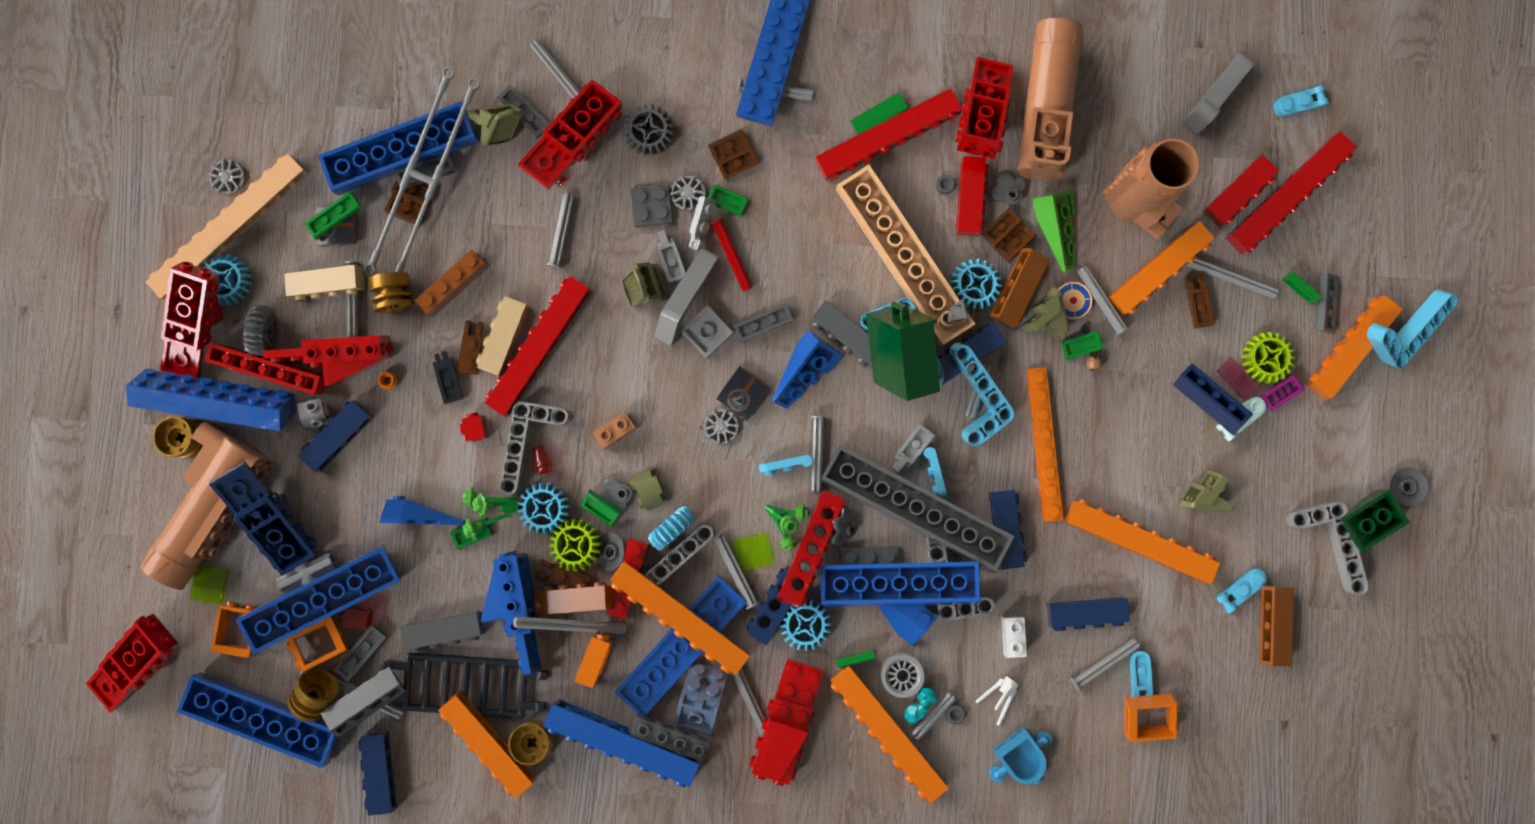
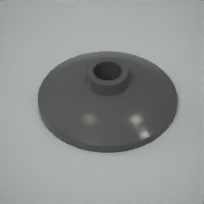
M1402 468L1396 471L1390 478L1389 489L1400 505L1415 506L1426 498L1428 482L1419 470ZM1404 484L1408 486L1406 491L1403 488Z
M606 533L598 541L602 545L596 546V549H599L601 552L595 553L598 558V565L603 570L615 571L620 567L624 559L625 544L618 534Z

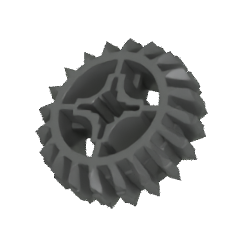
M644 104V110L640 111V108L636 107L637 113L635 114L631 111L630 115L632 118L626 117L625 120L629 124L623 125V128L626 129L623 135L627 137L625 139L626 143H631L629 146L631 150L636 148L637 154L643 150V156H646L647 152L650 151L651 156H654L655 150L660 154L661 147L665 150L667 149L665 142L668 144L672 143L669 137L674 136V132L670 131L674 129V125L670 124L672 119L667 117L668 113L666 111L661 113V107H658L655 111L654 105L647 109V106ZM646 118L644 123L638 124L641 119ZM656 118L661 121L664 129L655 126L653 119ZM651 126L652 132L650 131L647 135L645 129ZM634 131L643 135L644 143L639 142L634 137ZM661 136L659 140H657L654 143H651V140L653 138Z
M255 305L251 307L247 313L248 316L245 317L246 321L243 324L242 339L244 340L245 351L248 354L262 357L263 351L274 349L277 332L279 331V323L277 322L278 317L274 308L266 305Z

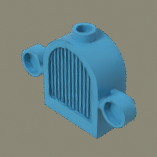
M1020 728L992 749L1003 766H992L989 770L990 778L994 782H1001L1005 779V775L1009 773L1013 779L1023 784L1033 783L1037 785L1042 782L1046 770V758L1040 748L1049 747L1052 743V736L1047 731H1039L1036 734L1035 742L1025 728Z

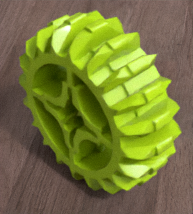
M1262 332L1258 334V337L1256 335L1252 336V341L1246 342L1248 347L1242 349L1246 355L1241 356L1242 359H1246V362L1242 363V366H1248L1246 373L1252 372V379L1257 377L1258 382H1263L1264 380L1268 384L1272 380L1273 383H1276L1279 379H1285V374L1291 373L1289 368L1294 367V364L1290 361L1295 360L1296 357L1290 354L1294 352V349L1288 348L1291 343H1284L1286 337L1279 338V333L1272 335L1271 332H1266V334ZM1263 343H1270L1274 345L1276 349L1271 350L1268 346H1265ZM1256 352L1258 353V359H1257V361L1255 360V353H1256ZM1268 354H1272L1268 359L1269 361H1264L1268 357ZM1279 355H1281V363L1278 361ZM1260 366H1267L1273 373L1263 371Z
M572 519V525L569 520H566L565 526L559 524L561 531L554 529L553 533L557 536L550 537L554 544H549V548L555 549L550 554L557 555L554 558V562L561 560L560 567L566 565V570H571L573 566V570L578 571L580 566L582 570H585V563L588 566H592L590 559L594 561L598 559L594 553L601 552L599 549H596V546H601L602 543L596 542L600 535H593L597 529L592 528L589 530L591 523H587L584 526V520H580L578 523L577 519ZM579 529L585 534L576 538L569 531ZM564 537L567 544L562 551L561 543ZM589 539V550L586 554L584 544ZM573 541L579 543L577 545L579 546L578 549L572 548V545H574L572 544ZM575 552L582 559L572 561L566 556Z

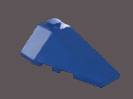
M807 330L794 349L772 401L787 409L804 394V390L811 384L814 386L818 383L817 379L824 373L828 374L831 372L843 354L821 337Z
M393 496V499L386 500L380 523L464 525L466 520L412 500H405V496Z

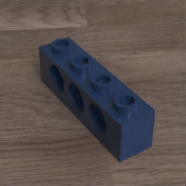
M788 566L785 569H780L776 576L779 580L775 586L771 584L766 592L768 598L765 602L761 601L756 609L759 612L756 618L751 617L746 625V628H748L747 634L766 646L791 606L780 601V608L774 610L769 605L770 601L776 599L779 594L780 585L784 582L790 568ZM793 581V587L796 590H801V582ZM762 616L770 618L771 622L768 626L760 624L759 620Z

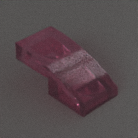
M1230 357L1217 372L1245 400L1259 385L1244 372L1245 369Z

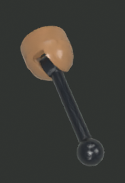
M1082 325L1081 331L1084 332V335L1088 334V326ZM1090 353V357L1086 361L1087 371L1102 368L1100 358Z

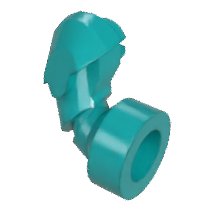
M921 688L917 696L920 704H913L906 708L905 720L910 724H916L917 721L924 718L928 712L927 709H930L931 705L936 703L937 692L929 688Z

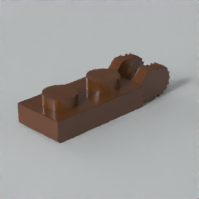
M1196 275L1197 287L1199 289L1195 290L1192 278L1185 276L1184 281L1193 328L1213 326L1215 323L1203 275Z
M466 320L457 372L477 375L478 364H476L482 348L483 322L478 321L476 336H470L472 322L471 320Z
M540 559L539 563L542 566L553 568L551 575L540 570L535 572L536 576L547 579L549 582L559 586L570 585V589L576 588V584L589 585L592 577L573 569L566 570V566L560 567L558 563L554 564Z

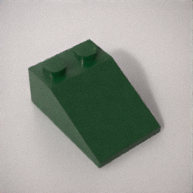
M1377 489L1358 502L1340 519L1360 553L1365 552L1410 523L1390 489Z

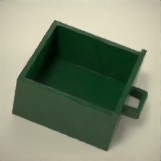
M896 301L891 303V307L866 313L874 383L906 401L940 392L934 324L937 323V319Z

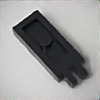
M446 351L442 352L443 360H441L439 353L434 354L436 362H433V367L443 403L446 405L464 400L452 357L448 358Z

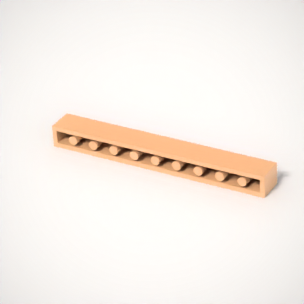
M287 153L281 156L272 168L264 171L263 176L258 181H254L249 185L248 190L239 194L230 206L223 208L217 218L210 220L206 224V228L196 233L187 245L181 246L175 256L167 259L159 270L151 273L146 281L147 285L160 299L166 300L171 267L187 261L199 268H206L205 262L212 263L211 257L217 258L218 255L222 254L306 178L309 173L290 154Z

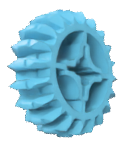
M218 255V259L211 257L212 263L205 262L208 269L219 274L218 282L220 285L216 293L220 306H224L225 303L228 306H232V302L239 303V298L245 299L243 293H249L250 291L246 288L252 285L251 282H248V279H251L252 276L247 274L250 270L248 267H244L245 262L239 261L237 257L232 258L231 255H226L225 257ZM225 266H232L230 269H227L224 272H221L219 270ZM226 289L231 290V292L228 294L219 295L221 291H224Z
M977 258L974 264L973 260L969 259L968 265L962 262V268L957 266L955 269L957 273L952 274V277L956 279L950 281L951 285H956L952 290L954 292L957 291L956 296L966 302V309L970 304H972V310H976L977 304L980 310L984 309V304L989 307L991 305L990 300L992 302L997 300L994 295L999 296L1001 293L997 289L1001 288L1002 284L996 282L1002 278L1000 276L995 277L999 271L991 270L994 266L993 264L987 267V260L980 264V259ZM971 270H979L985 273L986 275L977 276ZM966 273L968 285L962 289L961 279L963 274ZM974 280L975 282H980L981 280H983L978 286V288L977 286L975 288L971 287L974 283ZM990 280V292L986 295L984 283ZM969 292H974L977 294V296H980L981 299H973L967 296L966 294Z
M540 483L538 489L534 484L532 485L533 492L527 488L525 491L528 496L521 495V498L525 501L518 502V505L523 506V509H518L517 512H523L524 514L519 517V520H527L523 523L524 527L531 524L529 527L530 532L536 527V534H540L543 529V534L547 535L548 528L553 533L554 526L559 529V521L565 523L566 519L563 518V515L569 516L570 513L564 512V508H570V505H564L563 503L568 500V497L561 498L564 491L556 493L559 488L558 486L553 487L551 490V483L546 485V489L544 483ZM545 492L553 497L544 502L536 495ZM531 500H533L535 505V511L532 515L529 512ZM557 501L558 514L555 518L552 507ZM540 504H542V505L548 504L547 507H546V511H547L546 514H545V512L539 513L540 510L542 509V507H541ZM545 516L551 523L542 525L535 522V520Z
M682 506L649 535L648 540L651 542L650 544L658 551L663 550L696 520L695 515L687 506Z
M811 599L809 604H801L799 608L790 606L791 611H787V617L784 616L782 619L785 623L779 624V627L786 628V630L781 631V635L788 634L784 641L792 640L790 647L797 643V650L801 649V645H804L805 651H808V645H811L812 649L815 650L814 643L817 642L819 646H822L820 638L828 639L824 632L831 633V630L827 629L826 626H831L832 623L829 621L825 622L826 619L830 618V615L826 614L823 616L827 609L824 607L819 610L820 602L813 606L814 600ZM810 609L816 613L809 617H804L798 610ZM794 614L799 623L791 632L789 621ZM820 617L822 624L817 635L812 626ZM801 619L805 622H811V624H809V628L812 632H810L805 627L800 629V625H802V623H800ZM806 632L812 639L801 640L795 636Z

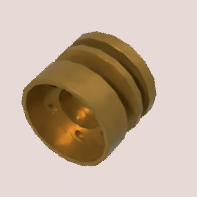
M388 272L368 278L370 292L379 294L371 298L372 303H377L372 306L373 312L397 313L414 306L413 300L410 299L412 298V293L403 291L411 286L409 273Z
M166 417L158 422L154 428L153 444L157 451L164 456L196 457L203 445L191 437L201 423L189 418Z
M313 668L303 672L288 698L290 712L296 718L306 722L321 720L323 718L321 712L334 702L339 692L337 679L330 672L323 669Z
M531 721L513 730L509 737L508 747L515 761L522 765L530 766L550 756L555 746V736L547 731L548 728L543 727L545 723ZM536 738L537 741H536L535 743H536L537 745L532 746V745H531V743H532V740H531V739Z

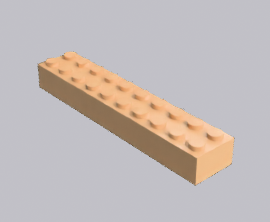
M867 165L839 183L836 187L837 193L906 297L913 302L917 311L937 319V323L934 324L935 340L940 348L973 327L975 323L968 312V319L948 323V313L951 307L960 300L870 165Z

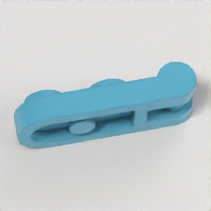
M1321 85L1279 98L1274 103V112L1278 116L1285 117L1328 105L1329 100L1325 97L1324 93L1326 91L1325 86ZM1316 95L1318 101L1314 102L1312 96Z
M928 447L923 450L922 455L925 459H928L929 467L927 472L929 478H933V494L942 499H947L936 451L934 448Z
M809 455L758 466L760 473L764 472V476L776 474L775 470L783 468V472L795 470L794 466L802 464L804 467H809L812 464V458Z
M1250 569L1215 598L1225 606L1224 609L1229 614L1265 585L1266 575L1260 569ZM1229 595H1231L1234 598V600H1232L1231 602L1228 599Z
M1137 650L1130 655L1129 659L1131 697L1153 695L1151 659L1146 652ZM1139 690H1145V695H1139Z

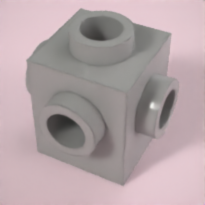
M320 398L310 399L307 402L297 404L299 418L304 429L317 428L328 424L326 416L330 415L327 404L323 405Z

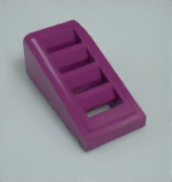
M1291 373L1261 394L1260 397L1272 412L1305 389L1296 376ZM1291 382L1295 389L1292 391L1287 383ZM1284 386L1289 394L1286 395L1281 387ZM1276 390H1278V392L1281 394V396L1283 397L1282 399L1279 400L1277 395L1274 393ZM1270 394L1275 399V404H1273L1268 398Z

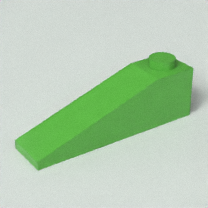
M1067 190L1033 198V209L1062 272L1076 268V245L1072 241V235L1075 232V226L1072 225V215H1075L1073 191Z

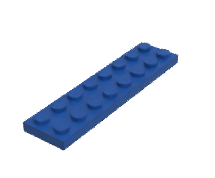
M770 0L736 117L773 127L810 0Z
M718 576L689 609L721 632L747 601ZM673 628L669 630L614 692L635 712L647 715L703 652L701 649L697 651L689 645L691 641L684 637L682 640L673 633L675 629Z

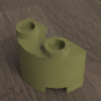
M654 467L632 476L633 479L629 482L633 491L637 490L639 495L637 502L641 509L645 508L648 511L668 502Z

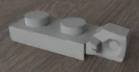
M703 196L699 197L689 231L691 233L689 248L699 251L703 248L717 200Z
M665 230L659 231L657 234L660 242L656 243L657 251L668 282L672 284L682 280L686 272L675 242L672 238H667Z
M920 423L897 451L894 457L897 461L891 469L898 473L903 466L908 468L912 465L935 434Z

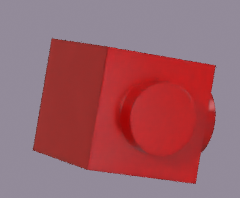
M478 412L467 414V418L461 419L460 431L465 436L466 442L488 439L484 416L478 415Z

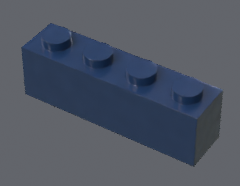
M987 323L978 329L980 333L973 336L971 333L962 339L963 344L972 349L978 360H981L1007 343L995 323L990 326ZM950 348L946 350L948 354L941 357V355H938L944 370L943 384L961 373V370L950 355ZM963 348L958 351V357L963 355Z
M1193 363L1173 384L1232 435L1253 415L1251 411Z
M358 401L346 402L341 408L342 411L338 415L331 417L328 425L314 435L315 439L301 448L302 452L298 457L314 472H321L374 418Z
M1015 490L989 492L993 525L1014 536L999 565V569L1025 567L1024 562H1027L1026 551L1022 549L1024 534L1023 531L1020 532L1019 524H1022L1021 513L1017 512V505L1019 504L1018 493H1015Z
M1125 597L1046 603L1048 626L1054 628V631H1065L1066 627L1072 626L1074 629H1085V625H1093V628L1105 627V624L1112 623V626H1124V622H1130L1128 598Z
M389 731L364 734L358 741V748L362 752L360 768L364 772L362 787L366 791L365 810H368V816L392 813L397 809Z

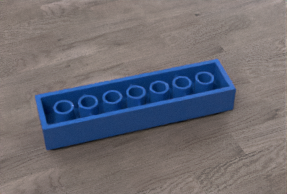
M462 101L436 111L418 155L417 163L443 155L463 106ZM467 109L449 154L479 143L472 121L468 118ZM429 114L318 155L330 190L336 195H341L394 175L395 170L407 167L411 155L415 152Z
M144 369L126 385L127 406L275 431H281L295 415V394L284 390L275 391L269 390L266 387L257 388L247 384L239 385L229 381L196 378L192 375H178L173 372L156 371L155 369Z
M383 544L239 616L235 621L253 654H256L400 582L402 577Z
M979 562L821 565V605L824 607L981 604Z
M202 672L191 675L177 709V713L321 768L330 764L340 736L337 737L330 732L324 719L315 722L300 720L290 712L288 705Z
M561 699L552 704L543 726L548 728L547 731L552 734L558 735L560 733L565 735V738L571 742L580 741L584 743L583 746L588 749L594 750L597 748L605 756L613 757L614 755L621 758L620 761L625 764L631 765L633 763L638 765V768L644 772L653 771L661 779L667 780L670 778L675 781L676 785L681 787L691 786L700 763L698 760L630 736L629 727Z

